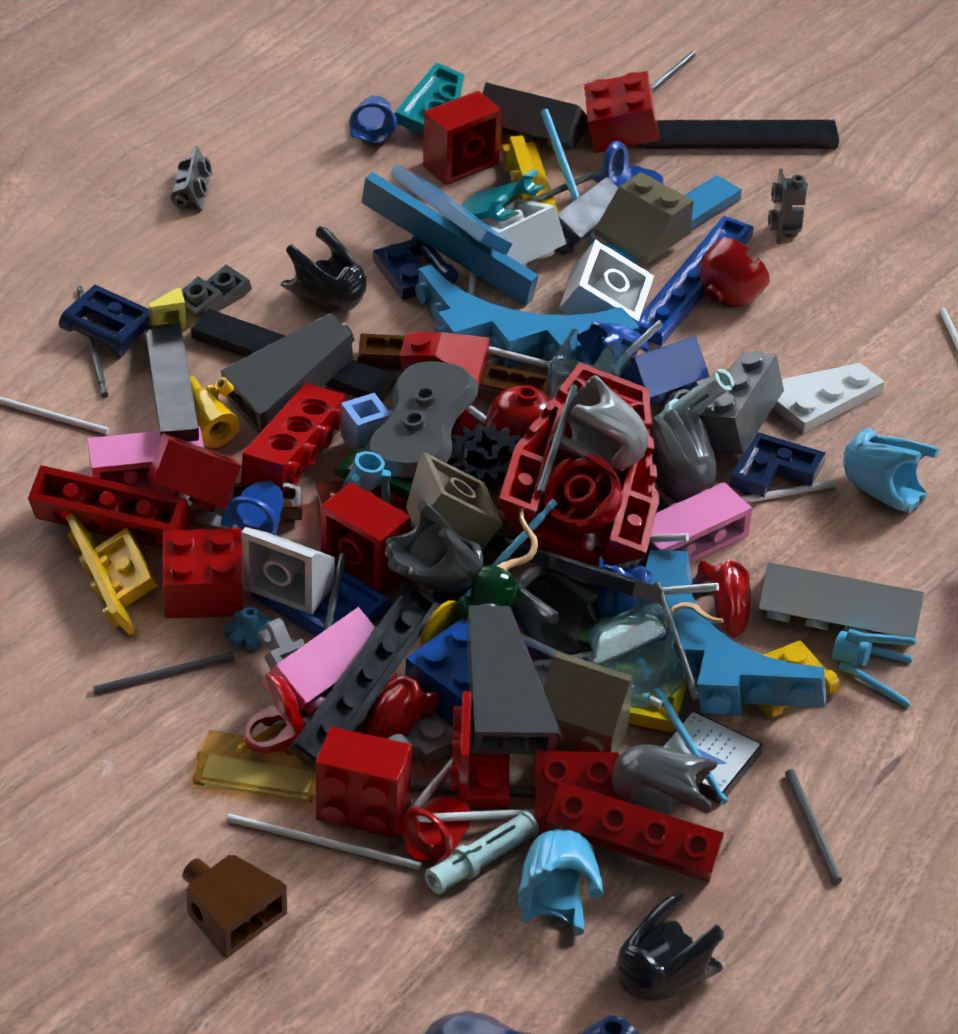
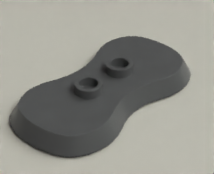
M421 362L411 365L400 375L394 385L391 417L373 434L365 448V452H374L381 456L385 462L384 470L390 471L391 476L414 478L419 458L423 452L447 463L452 454V427L456 419L477 397L478 384L476 379L464 368L450 363Z

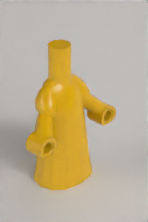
M190 376L198 427L200 426L203 445L210 449L220 448L231 441L240 428L238 416L233 414L218 398L219 394L223 397L229 395L234 390V386L225 377H222L216 381L215 385L209 384L201 387L194 376Z

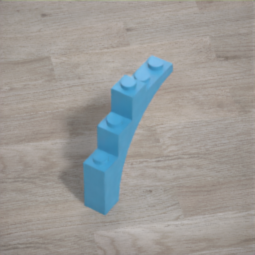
M432 265L419 268L418 284L415 286V291L419 302L427 306L432 313L433 319L438 324L434 332L487 337L490 340L491 347L538 359L545 358L546 361L573 368L579 362L582 363V346L577 341L576 335L580 331L588 329L593 321L621 324L639 333L640 327L623 307L597 313L576 315H548L517 311L488 303L464 292L446 280ZM605 337L601 338L593 351L592 362L595 367L601 365L608 356L609 351L603 344ZM621 344V347H620V350H619V353H618L616 359H617L624 351H626V350L629 348V346H626V345ZM638 349L631 356L637 355ZM500 356V360L507 368L526 364L525 362ZM557 371L562 378L568 377L570 375L564 372Z
M650 550L645 568L652 573V580L649 584L653 585L656 582H660L662 587L692 585L688 551ZM691 593L665 595L669 609L681 602L696 604ZM640 598L637 599L635 611H646L656 628L664 617L660 604ZM682 609L674 614L673 620L693 677L698 679L697 687L700 694L701 713L741 715L743 704L825 707L826 686L824 667L793 664L763 656L737 644L717 630L711 622L702 618L691 609ZM667 627L656 643L666 644L665 652L669 676L677 678L678 674L684 675Z

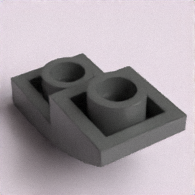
M226 264L207 281L197 276L181 291L185 300V309L199 318L208 309L220 311L233 304L252 290V286L248 278Z

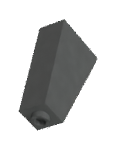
M330 313L222 369L221 377H225L234 386V390L226 397L257 433L260 434L305 383L323 387L353 359L352 343L354 342V335L350 327L346 323L341 324Z
M490 603L469 605L466 622L468 691L471 692V754H535V751H555L559 733L558 724L510 606H497Z

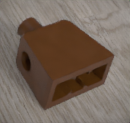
M236 855L226 856L213 867H209L201 859L196 858L190 861L183 871L182 877L189 883L186 888L188 914L226 959L287 914V885Z

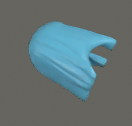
M865 428L853 437V440H850L849 444L846 445L842 461L847 478L859 489L897 510L912 513L913 509L919 508L920 499L925 500L927 497V493L920 485L917 476L918 463L925 456L937 457L939 448L897 437L878 436L872 429Z
M570 829L550 830L541 834L532 843L525 858L521 883L517 894L519 896L517 908L522 909L521 920L524 923H527L534 917L552 916L567 923L574 935L584 934L583 908L579 889L580 876L584 875L588 879L589 896L600 899L603 895V888L593 846L581 833Z

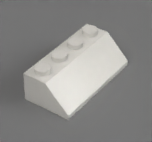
M768 562L759 609L767 610L766 618L788 623L791 615L806 618L805 626L828 630L829 623L845 626L844 631L846 632L852 629L868 633L869 630L884 633V635L916 639L924 592Z

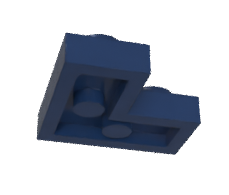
M757 432L731 473L729 487L765 497L777 475L812 486L824 465L826 452Z

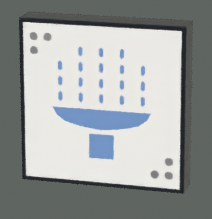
M692 710L682 721V724L701 756L718 762L717 767L711 773L719 784V789L727 798L762 754L763 744ZM677 730L661 746L691 754ZM704 779L699 784L698 791L701 795L720 803L715 791L711 789L707 780Z

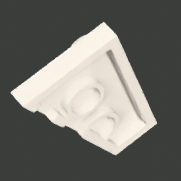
M861 363L782 379L784 392L776 402L773 410L804 434L883 393L885 382Z

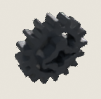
M476 424L475 431H470L466 427L462 428L461 436L455 434L451 436L452 454L447 464L485 483L486 487L489 486L493 492H497V485H503L513 450L521 437L519 435L510 437L509 428H505L501 432L496 431L495 424H491L489 429H483L480 424Z

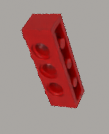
M305 383L242 453L241 485L250 487L254 483L272 481L280 488L282 495L292 485H296L302 473L308 466L312 467L319 453L323 449H327L331 444L332 438L338 431H341V403L345 402L346 394Z
M40 465L28 496L35 519L69 526L66 516L73 513L90 532L114 536L127 527L134 535L137 543L163 548V530H188L192 521L186 498L169 494L164 495L152 490Z
M561 781L559 782L547 818V831L570 829L581 833L593 846L709 883L724 836L723 832Z

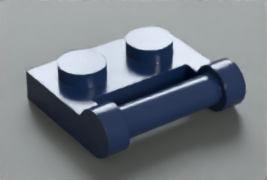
M415 236L411 240L373 250V262L402 300L417 296L415 286L418 284L419 268L423 267L416 258L418 255H423L428 263L452 284H455L459 278L455 268L450 264H446L436 249Z
M96 284L65 309L59 319L60 328L68 332L77 331L109 346L111 352L123 356L130 344L145 331V326H150L148 308ZM82 317H86V318L90 319L91 321L96 322V323H99V324H101V325H103V326H105V327H107V328H109V329H111V330H114V331H116V332H118V333L115 334V333H113V332H110V331H108V330H106V329H104V328H102V327H100V326H98V325H95V324H93V323H91V322H89V321H87V320H85V319H82Z

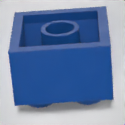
M696 336L629 358L611 373V375L649 388L650 405L666 400L668 398V391L677 389V391L682 389L691 391L694 387L698 386L697 381L710 377Z

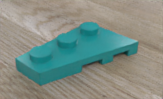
M435 62L395 111L394 115L396 116L397 124L424 135V111L460 98L464 74Z

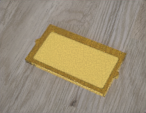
M209 730L202 751L197 752L198 764L192 779L194 785L313 803L316 794L315 771L294 754L288 756L283 751L262 754L251 749L239 753L237 752V747L244 743L243 735ZM264 739L260 742L269 741L271 739Z

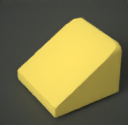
M176 288L149 304L150 325L181 323L182 330H186L185 300L181 288Z

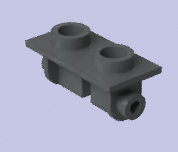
M197 145L194 146L192 157H186L178 164L177 184H174L171 200L178 208L195 204L199 212L203 211L205 197L208 195V184L210 176H212V166L209 159L203 157Z
M779 169L778 181L772 183L771 198L775 206L774 210H769L768 228L769 230H774L777 244H780L781 234H785L788 237H796L802 231L804 208L792 207V205H805L808 183L805 181L804 176L797 174L793 175L792 178H785L783 169Z

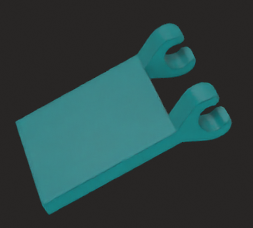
M530 170L519 181L475 192L461 206L478 219L490 217L499 221H506L515 213L514 209L511 211L504 209L503 205L518 192L534 196L544 188V185H535L531 179L538 173L536 170Z

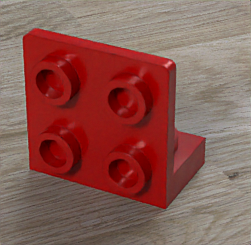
M463 691L462 706H454L453 731L458 732H453L451 790H458L459 799L466 800L469 808L509 809L510 754H471V692Z
M535 751L533 776H535V820L539 827L538 836L547 832V818L560 781L618 799L611 786V778L619 752Z

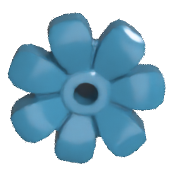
M246 607L233 614L234 622H227L225 624V635L229 637L230 644L235 648H241L246 643L247 649H258L260 640L257 633L267 629L265 624L274 619L272 617L264 618L263 612L258 611L254 607Z

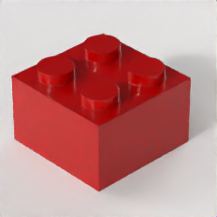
M648 71L631 72L624 76L597 79L584 84L587 119L595 153L607 151L608 147L615 141H620L628 147L660 140L655 102Z
M478 90L424 111L423 166L444 185H449L500 163L502 109Z
M163 433L147 476L154 483L153 487L156 488L157 492L173 496H179V493L190 496L189 501L193 505L214 512L216 506L223 509L226 508L241 465L230 457Z
M352 482L320 506L321 552L335 557V566H337L339 554L345 553L347 559L344 571L382 595L404 578V576L390 570L387 564L389 558L385 555V547L387 546L385 540L387 537H395L411 531V516Z
M241 528L163 530V597L165 619L233 617L235 612L243 610Z
M331 726L315 762L316 819L335 825L366 830L374 834L397 837L398 833L393 831V827L407 811L411 801L412 744Z

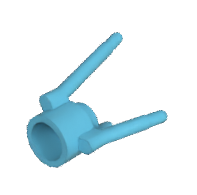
M369 451L357 453L343 488L352 482L370 492L378 487V485H381L382 500L391 505L389 489L391 472L384 470L385 462L383 458Z
M849 629L848 632L840 631L832 652V660L840 662L839 671L855 676L906 708L909 707L911 704L909 700L858 669L857 666L859 664L865 666L870 654L911 663L913 661L912 656L872 646V643L912 646L916 644V639L912 637L862 633Z

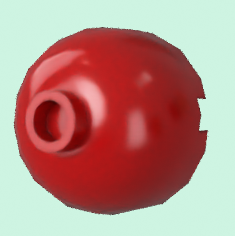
M722 237L712 244L701 261L699 272L701 282L705 288V294L711 301L717 304L722 303L728 306L739 307L751 303L758 298L769 285L770 277L769 272L759 257L754 262L746 255L750 249L734 239Z
M528 385L505 389L492 401L486 418V427L489 429L491 424H495L496 431L500 432L505 428H509L510 437L519 435L522 439L552 399L543 391Z
M585 454V458L574 461L570 457L559 463L551 470L544 492L545 508L552 499L558 503L549 512L550 516L563 529L575 534H593L605 529L615 520L622 506L623 492L616 472L603 458L592 454Z

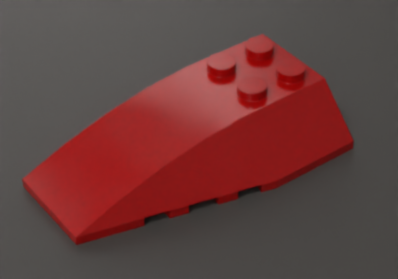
M579 362L559 388L553 400L549 401L540 417L533 422L527 434L515 446L497 503L518 536L524 530L519 520L520 508L524 510V519L528 525L545 509V493L539 495L536 491L552 445L550 438L557 429L570 386L572 384L577 385L576 393H578L590 377L597 375L616 395L630 405L642 419L648 431V445L643 458L629 468L618 471L614 470L623 492L622 506L615 520L605 529L593 534H575L563 529L548 513L533 533L536 535L538 548L597 567L600 558H603L604 565L611 566L642 559L647 553L659 504V493L655 490L657 471L656 465H653L652 460L654 439L650 437L652 418L649 388ZM567 421L563 435L571 438L572 430ZM558 448L552 469L570 457L573 461L580 458ZM529 537L523 543L531 545Z

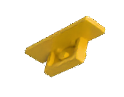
M523 136L510 137V144L503 145L506 171L510 172L511 183L519 181L528 171L536 170L538 174L531 179L535 185H544V188L534 196L518 192V199L528 200L551 190L536 144L534 142L525 143ZM553 196L538 202L555 206L557 213H559Z
M73 513L66 516L71 531L67 535L74 547L79 552L82 551L83 555L79 557L82 567L90 577L95 579L90 585L97 597L107 605L102 609L105 617L115 629L121 626L129 636H132L137 630L126 607L158 586L134 535L126 527L99 546H96L89 530Z

